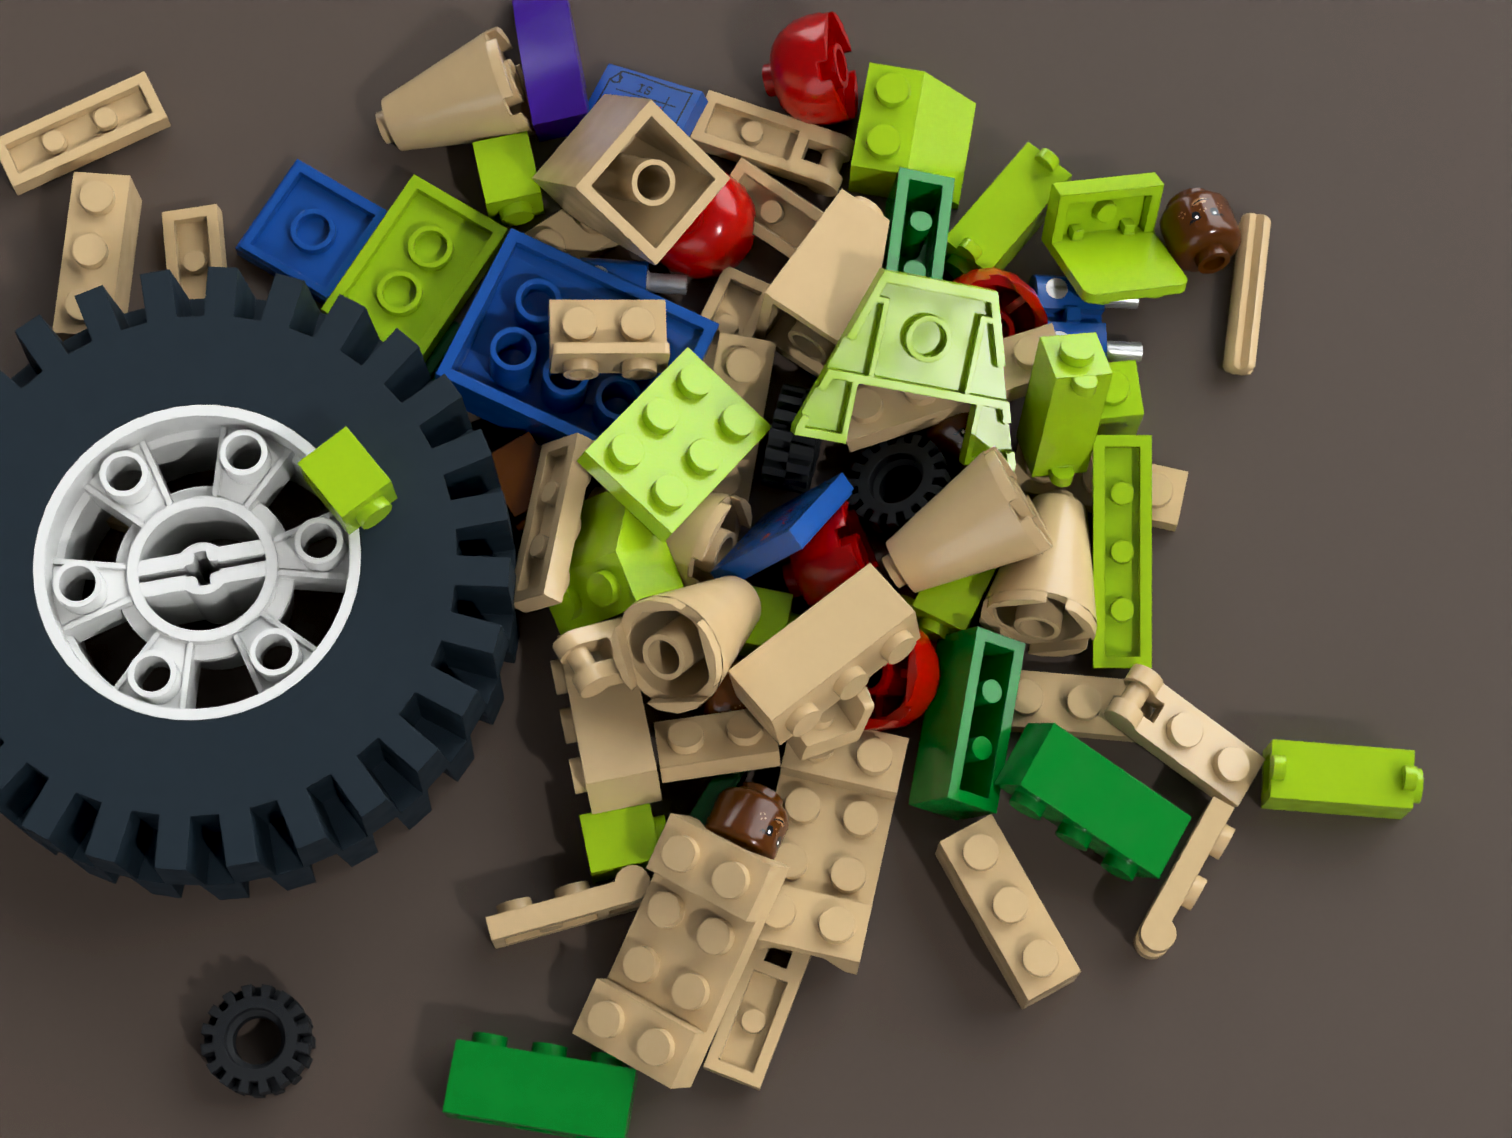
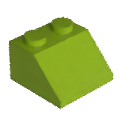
M869 62L851 161L848 191L888 198L899 167L955 178L951 208L958 209L976 103L925 71Z
M605 491L583 501L580 515L581 530L574 543L569 567V586L563 596L562 603L549 606L559 633L562 635L570 630L592 625L624 613L633 603L642 598L684 587V584L666 541L663 543L609 491Z

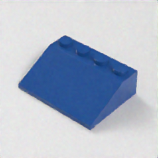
M511 228L435 374V380L446 374L461 394L467 412L519 436L530 432L536 443L540 446L575 433H580L595 441L661 373H657L655 377L647 380L626 379L622 376V373H598L599 375L596 378L590 380H570L565 378L563 373H550L549 300H665L667 342L670 343L668 366L687 347L704 361L719 328V324Z

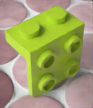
M1155 172L1052 183L1041 240L1084 302L1104 305L1114 301L1160 298L1164 295L1180 294L1185 291L1187 284L1186 275L1154 232L1164 189V183Z

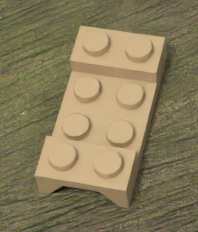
M863 730L859 741L802 761L799 760L789 743H786L776 793L781 797L783 801L782 807L787 812L790 821L786 835L774 860L787 865L790 869L753 950L777 947L824 958L844 972L857 975L909 738L880 731Z
M670 813L646 869L654 872L646 893L608 977L596 978L572 1033L668 1088L676 1089L690 1088L790 867L773 859L747 851L707 830L700 820L690 815Z

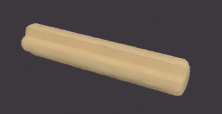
M1246 213L1243 214L1239 222L1241 243L1235 253L1223 360L1224 371L1230 374L1250 375L1256 364L1271 227L1270 218L1263 214Z

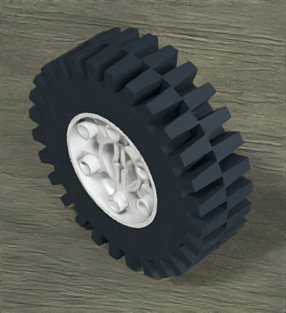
M208 267L206 296L202 299H189L170 269L140 274L145 308L124 314L103 285L78 294L74 297L87 329L62 341L39 314L15 330L29 364L11 379L0 370V813L54 855L60 852L89 874L114 884L117 883L121 875L131 878L152 894L182 898L184 885H200L219 900L250 898L249 881L270 877L289 891L316 882L312 864L337 854L353 867L378 853L373 833L397 817L409 830L412 829L432 811L427 789L444 772L458 782L475 759L470 735L479 720L494 725L504 701L500 677L503 662L515 664L520 638L514 607L515 568L517 562L513 541L514 533L493 456L482 430L473 431L463 398L446 374L433 381L420 347L398 328L383 342L376 332L366 307L339 294L327 315L320 313L304 280L277 273L275 274L267 301L255 298L238 268ZM347 426L392 481L397 495V499L391 503L392 510L377 525L369 529L359 527L350 535L331 512L311 518L303 524L285 531L282 524L268 507L289 480L316 495L305 481L297 463ZM215 470L213 486L192 487L171 494L166 484L189 474ZM111 515L130 527L121 542L116 563L92 561L100 543L110 530L106 521ZM328 536L337 540L335 549L329 555L322 558H314L307 555V549L310 544ZM221 539L235 540L242 543L218 547L207 542ZM85 580H95L94 591L88 598L82 600ZM294 589L344 593L340 609L333 624L318 647L287 627L294 605ZM202 620L214 624H227L211 630H188L174 626ZM128 621L133 630L146 642V645L132 660L115 686H113L94 667L87 654L84 641ZM287 646L292 649L291 659L282 668L272 670L263 667V658L271 648ZM246 664L259 694L219 707L196 709L201 668L223 670ZM158 667L170 669V679L162 689L153 692L143 690V683L153 669Z

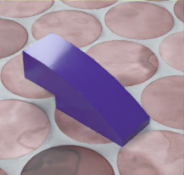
M512 0L532 124L538 140L543 142L569 136L590 111L586 93L587 87L569 0Z

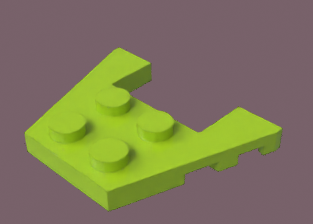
M879 268L795 416L790 431L798 436L846 444L859 384L971 404L959 462L968 466L980 453L996 446L1015 472V452L1011 447L1009 424L1012 423L1010 402L1006 399L1003 370L1006 363L998 292L989 288Z

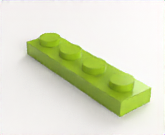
M1096 435L1092 451V568L1097 616L1096 635L1094 641L1092 640V668L1131 669L1133 664H1141L1152 669V435Z

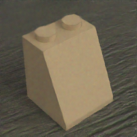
M604 94L532 179L570 216L649 263L657 265L730 180V177L651 99Z
M841 189L764 293L755 337L777 342L775 349L777 352L817 378L879 268H882L890 220L883 216L881 209L874 202L863 196L854 197Z

